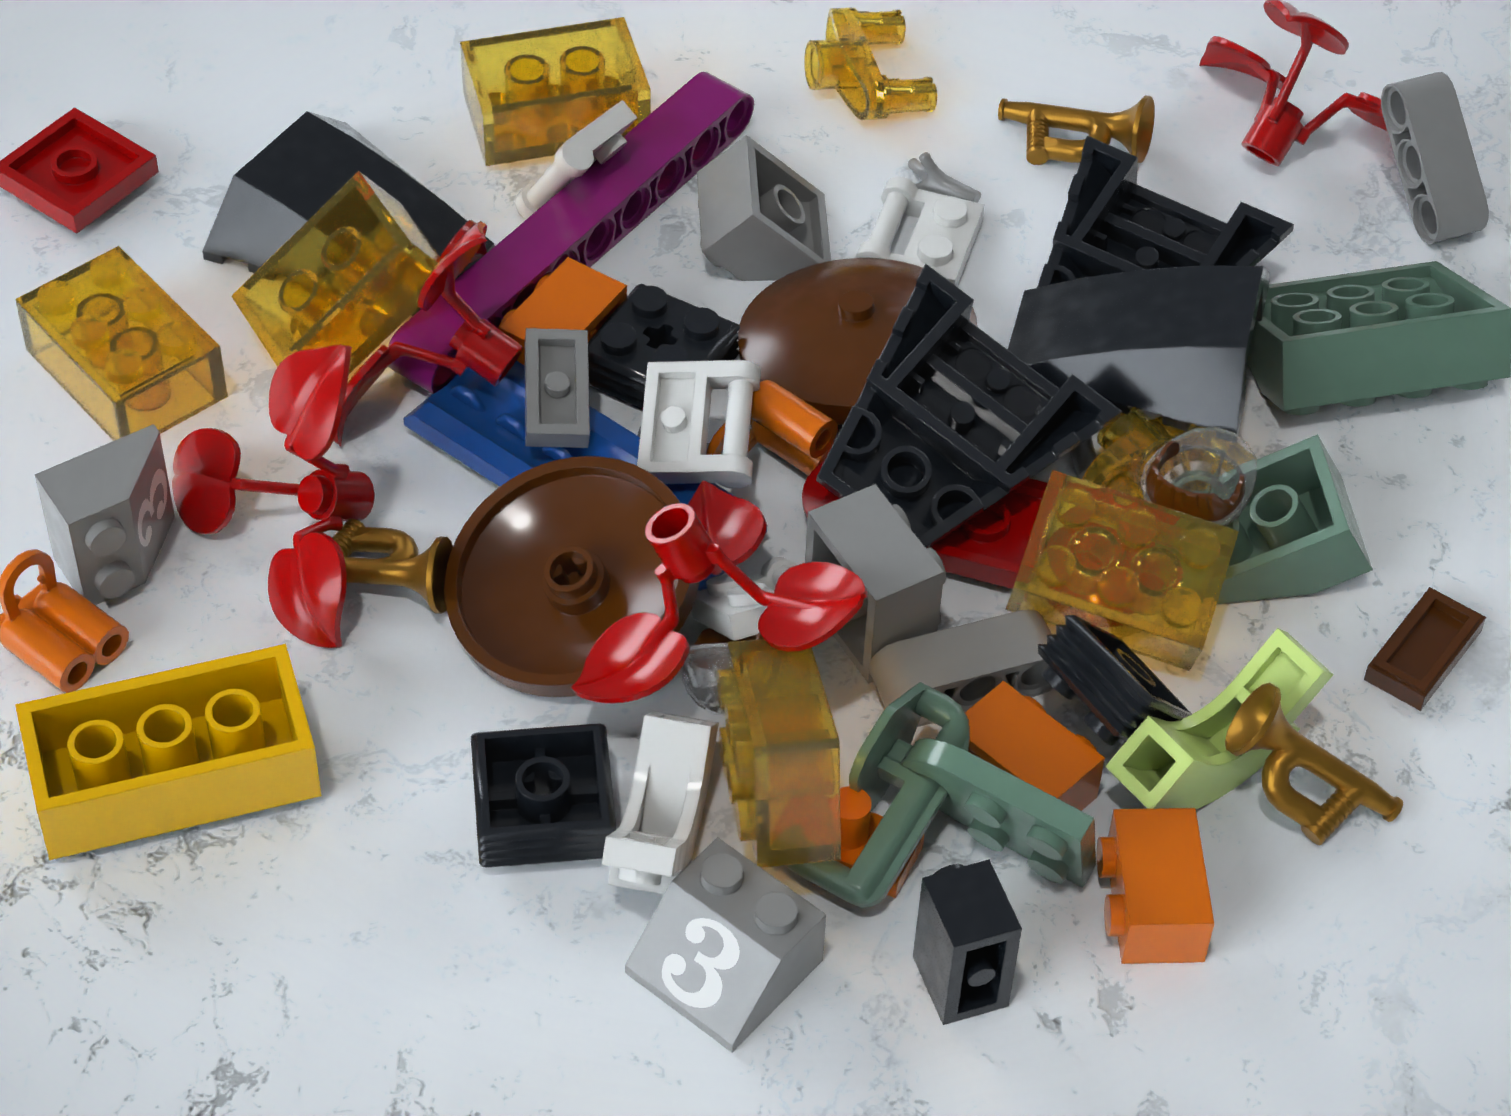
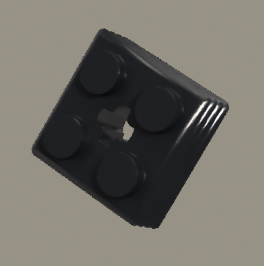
M638 284L588 342L589 386L643 409L648 362L734 360L739 354L737 340L740 325L718 316L715 311L709 308L697 307L666 294L659 287Z
M1065 615L1066 625H1056V634L1047 635V644H1038V654L1048 664L1047 668L1042 672L1043 677L1062 696L1072 700L1076 695L1090 709V712L1083 718L1096 735L1111 746L1117 741L1123 746L1139 725L1147 719L1148 715L1165 721L1182 720L1192 715L1183 703L1121 638L1076 615Z
M604 724L476 732L471 735L479 864L482 867L603 858L606 836L616 830L607 730Z

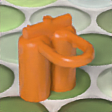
M763 380L760 382L759 390L753 391L748 453L759 443L809 476L820 463L825 461L835 442L838 424L832 418L773 381ZM725 423L711 439L706 455L722 453Z
M38 549L24 551L17 555L0 576V604L3 613L0 614V642L4 648L61 691L68 693L78 690L88 681L95 663L99 665L109 664L123 652L129 639L127 628L69 585L57 582L54 562L47 553ZM38 565L39 576L37 581L40 584L23 597L18 594L14 595V586L20 574L28 567Z

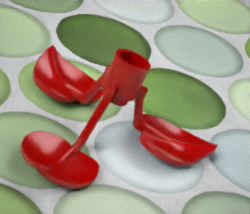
M1266 0L1263 4L1265 13L1274 24L1301 37V46L1287 77L1272 69L1270 64L1259 55L1228 39L1213 36L1207 43L1199 66L1232 69L1267 83L1260 110L1255 116L1254 123L1241 145L1248 152L1269 164L1280 166L1294 141L1304 145L1310 134L1343 108H1349L1352 113L1361 119L1387 131L1381 109V99L1365 92H1360L1358 96L1344 93L1304 127L1301 124L1300 120L1304 113L1287 100L1313 43L1339 55H1344L1349 48L1347 39L1333 26L1317 16L1307 12H1299L1296 7L1284 0ZM1278 88L1280 89V92L1278 94V97H1275L1276 90Z
M469 220L454 235L424 282L417 298L418 307L427 312L439 296L442 295L465 320L449 343V346L457 351L455 357L398 341L392 343L389 347L383 344L356 371L347 383L342 415L334 442L339 446L342 443L346 419L355 405L384 370L402 356H409L450 368L459 376H462L469 367L495 387L504 379L518 360L524 347L485 318L481 319L455 291V279L468 264L482 258L487 253L485 244L487 242L485 236L487 225L482 221L476 223L473 220Z
M333 345L297 351L287 356L279 364L273 375L269 390V416L271 423L277 431L287 434L284 447L288 452L319 468L304 477L300 484L236 478L241 459L239 444L230 434L216 428H201L188 434L178 445L173 460L175 476L172 479V489L175 505L184 524L194 532L213 534L220 532L228 525L235 511V490L297 496L301 509L312 518L321 520L295 532L293 535L294 548L281 549L275 553L269 567L268 595L276 618L286 630L306 643L325 648L342 647L340 623L346 597L347 572L344 555L339 544L323 532L328 530L340 531L343 527L342 521L349 519L364 520L370 514L375 499L373 483L365 473L350 471L348 465L335 464L322 457L329 450L335 439L342 415L352 349L351 346Z
M703 480L688 505L676 503L660 509L650 518L645 528V535L662 561L654 573L662 586L665 605L663 620L654 613L644 612L623 617L613 623L592 646L585 660L582 673L571 688L577 696L586 700L599 703H624L653 694L668 684L678 674L688 657L690 645L684 635L673 631L679 624V612L674 587L675 579H680L685 583H697L707 578L710 574L719 575L723 570L757 603L768 606L759 618L758 630L771 647L788 652L812 648L838 632L863 606L864 599L868 597L867 588L858 575L842 566L828 562H808L793 566L783 572L776 583L774 593L762 590L736 565L747 560L764 539L767 529L764 515L753 503L728 494Z

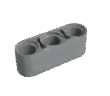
M1436 72L1387 84L1381 94L1382 114L1413 224L1418 235L1427 244H1432L1482 231L1488 222L1489 209L1452 81L1445 73Z
M1031 609L1019 610L894 642L879 650L871 658L868 669L885 708L916 684L922 682L952 698L966 712L1003 680L1024 696L1035 697L1054 689L1042 675L1048 664L1038 654V644H1047V635L1052 633L1043 615L1038 611ZM921 717L917 727L933 722Z

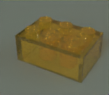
M624 17L460 42L463 94L485 166L553 156L566 140L621 100L638 117L623 132V137L651 114V89Z
M358 171L231 297L277 367L287 356L297 351L333 345H347L352 347L349 367L350 374L418 308L417 302L421 289L432 270L441 261V257L403 205Z
M119 246L15 299L26 350L113 441L152 424L156 426L161 434L228 397L220 345Z
M1052 470L1042 495L1005 610L1011 612L1028 609L1035 610L1043 615L1047 624L1053 626L1066 625L1065 615H1076L1121 638L1134 653L1190 671L1204 648L1239 531Z
M764 639L728 642V668L717 669L718 700L720 709L725 710L726 727H719V749L722 767L727 768L730 803L735 804L739 841H751L756 864L761 868L841 860L840 740L812 648L788 652L771 647Z

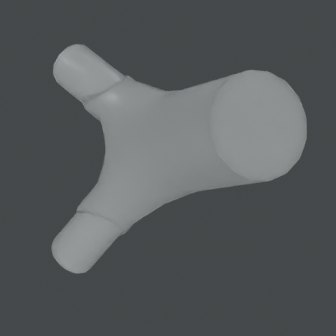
M928 152L922 153L919 156L920 161L916 158L908 161L909 168L922 180L915 184L917 189L979 202L981 192L946 175L934 163Z

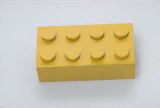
M286 644L15 704L36 810L49 860L322 796L315 746Z

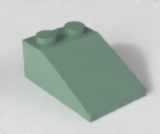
M1318 434L1185 489L1195 493H1215L1223 500L1229 499L1236 489L1240 474H1243L1245 479L1244 496L1236 509L1221 520L1206 524H1190L1167 517L1153 503L1144 506L1155 549L1160 560L1168 596L1175 609L1310 595L1373 570L1342 476Z

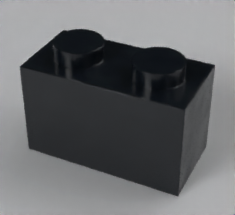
M990 859L967 866L962 864L949 865L941 868L933 875L922 878L913 959L943 1025L1009 1007L1022 927Z

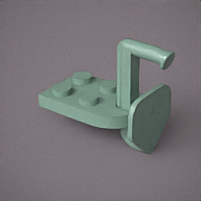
M919 682L885 708L853 762L849 774V786L857 792L863 789L868 793L872 802L871 811L882 799L890 784L900 788L852 868L821 853L803 840V832L799 828L791 829L777 839L770 849L769 856L774 861L781 860L801 877L852 905L861 908L872 907L879 904L886 897L938 810H941L948 816L966 825L970 836L985 847L998 852L1003 851L1007 847L1028 858L1027 864L1045 879L1059 884L1067 879L1083 888L1096 866L1094 817L969 753V719L963 708L949 696ZM921 717L942 727L936 739L923 738L917 740L913 746L911 745Z

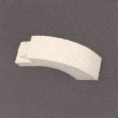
M655 711L644 715L636 768L627 807L618 829L607 835L605 839L601 865L611 866L608 885L664 895L671 881L690 864L703 815L719 722Z

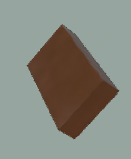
M1429 587L1369 663L1364 680L1421 711L1481 633L1486 617Z

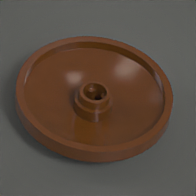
M849 258L814 264L787 274L761 291L745 310L739 324L740 329L738 330L740 360L753 362L761 368L760 382L770 380L779 384L835 420L838 425H843L852 406H855L876 359H879L903 306H906L923 267L890 259ZM972 307L969 321L977 326L976 314Z
M582 456L559 459L531 468L510 479L490 494L472 513L457 536L449 556L444 582V597L447 614L458 640L473 661L485 673L509 688L544 697L577 696L571 687L580 677L592 646L606 629L623 617L636 613H654L663 620L665 605L662 586L654 573L662 561L645 535V528L650 518L657 511L668 505L680 503L679 500L660 479L634 464L607 457ZM680 579L674 580L679 624L673 631L679 633L684 626L695 602L699 582L685 583Z

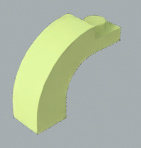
M1277 628L1236 678L1214 700L1182 720L1165 721L1148 715L1147 719L1139 725L1105 767L1147 809H1199L1224 796L1250 778L1264 766L1266 758L1272 752V750L1256 749L1235 756L1226 750L1225 739L1233 717L1248 696L1266 683H1271L1278 687L1281 692V709L1288 723L1298 732L1300 728L1294 721L1334 674L1288 632Z

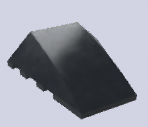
M306 111L233 175L202 252L204 260L223 264L227 258L248 263V270L252 273L271 278L275 271L303 278L304 287L325 292L328 288L334 286L351 291L352 300L414 316L421 310L418 307L417 298L424 282L450 240L467 220L348 123ZM486 237L487 242L485 244L488 253L495 245ZM478 260L468 264L464 268V270L457 276V278L461 276L466 270H468L472 265H474Z
M1086 136L1082 149V159L1077 174L1073 176L1062 220L1058 222L1053 237V247L1047 264H1044L1037 288L1079 278L1141 269L1187 266H1255L1293 232L1294 224L1244 202L1239 204L1228 223H1225L1137 185L1138 157Z
M926 263L906 306H903L893 326L892 333L879 359H876L866 379V384L855 406H852L827 455L816 481L839 499L876 484L891 505L897 504L903 509L913 533L925 548H930L1121 416L1122 411L1073 374L1059 389L969 321L974 299Z
M1187 266L1141 269L1079 278L1025 290L1007 350L1059 389L1073 374L1119 408L1124 414L1128 415L1133 407L1162 415L1163 425L1187 431L1191 424L1216 430V440L1237 445L1245 406L1246 364L1255 321H1262L1270 283V272L1264 266Z

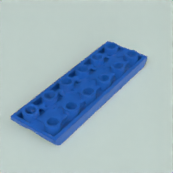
M516 361L508 374L496 387L468 367L462 376L457 374L444 388L429 396L403 418L404 426L499 487L531 468L564 458L582 456L607 457L622 460L636 466L638 462L640 437L589 406L590 437L588 448L525 446V366ZM701 483L665 485L673 492L680 503L688 505ZM711 483V484H713L714 486H716L717 488H719L720 490H722V491H724V492H726V493H728V494H731L730 492L726 491L725 489H723L722 487L718 486L717 484ZM710 574L707 578L700 581L698 591L708 589L706 582L719 575Z

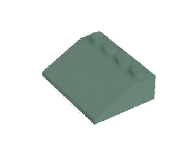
M1438 261L1269 284L1262 321H1255L1247 364L1261 393L1285 413L1292 415L1313 414L1319 410V406L1335 403L1353 407L1368 406L1376 402V397L1395 394L1405 398H1422L1431 395L1432 389L1449 386L1463 390L1481 389L1486 387L1490 380L1511 377V308Z

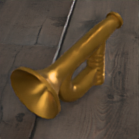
M1147 95L1141 98L1133 107L1114 113L1034 102H1011L1006 98L1001 99L998 108L999 120L1010 119L1027 124L1026 159L1033 165L1044 164L1048 159L1070 163L1081 162L1082 149L1086 139L1068 140L1049 137V127L1084 132L1089 134V137L1110 145L1111 138H1114L1122 143L1131 155L1138 157V163H1142L1149 150L1155 118L1154 100L1151 96Z
M356 519L347 520L342 529L332 537L339 544L344 555L347 583L403 586L419 593L427 601L434 613L442 614L447 611L444 597V582L447 563L453 548L452 542L448 537H437L432 545L420 555H418L419 549L414 539L404 531L392 528L365 527L362 522ZM353 552L390 554L387 557L376 559L349 557Z
M1266 683L1258 687L1242 703L1233 717L1225 739L1226 750L1235 756L1256 749L1272 750L1266 758L1262 769V787L1266 798L1278 811L1302 825V832L1316 845H1322L1326 838L1360 804L1382 814V818L1387 822L1393 821L1401 812L1404 803L1401 798L1391 796L1376 782L1301 735L1288 723L1281 709L1280 689L1275 685ZM1295 767H1302L1336 788L1335 793L1326 800V803L1320 806L1291 786L1289 781L1290 773Z

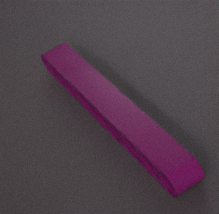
M708 72L698 73L624 136L627 144L603 164H600L598 160L594 161L582 176L574 178L455 280V291L481 319L485 318L498 328L506 313L513 309L516 310L533 293L538 281L547 274L551 275L567 257L588 267L594 265L695 176L700 169L737 139L750 122L754 111V98L750 94ZM440 295L427 312L421 309L394 333L388 347L398 341L455 357L457 351L450 347L449 343L465 320ZM402 356L388 366V368L432 394L444 388L457 375L450 368L409 356Z

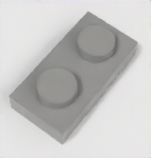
M526 328L524 342L525 446L588 448L590 437L588 331Z

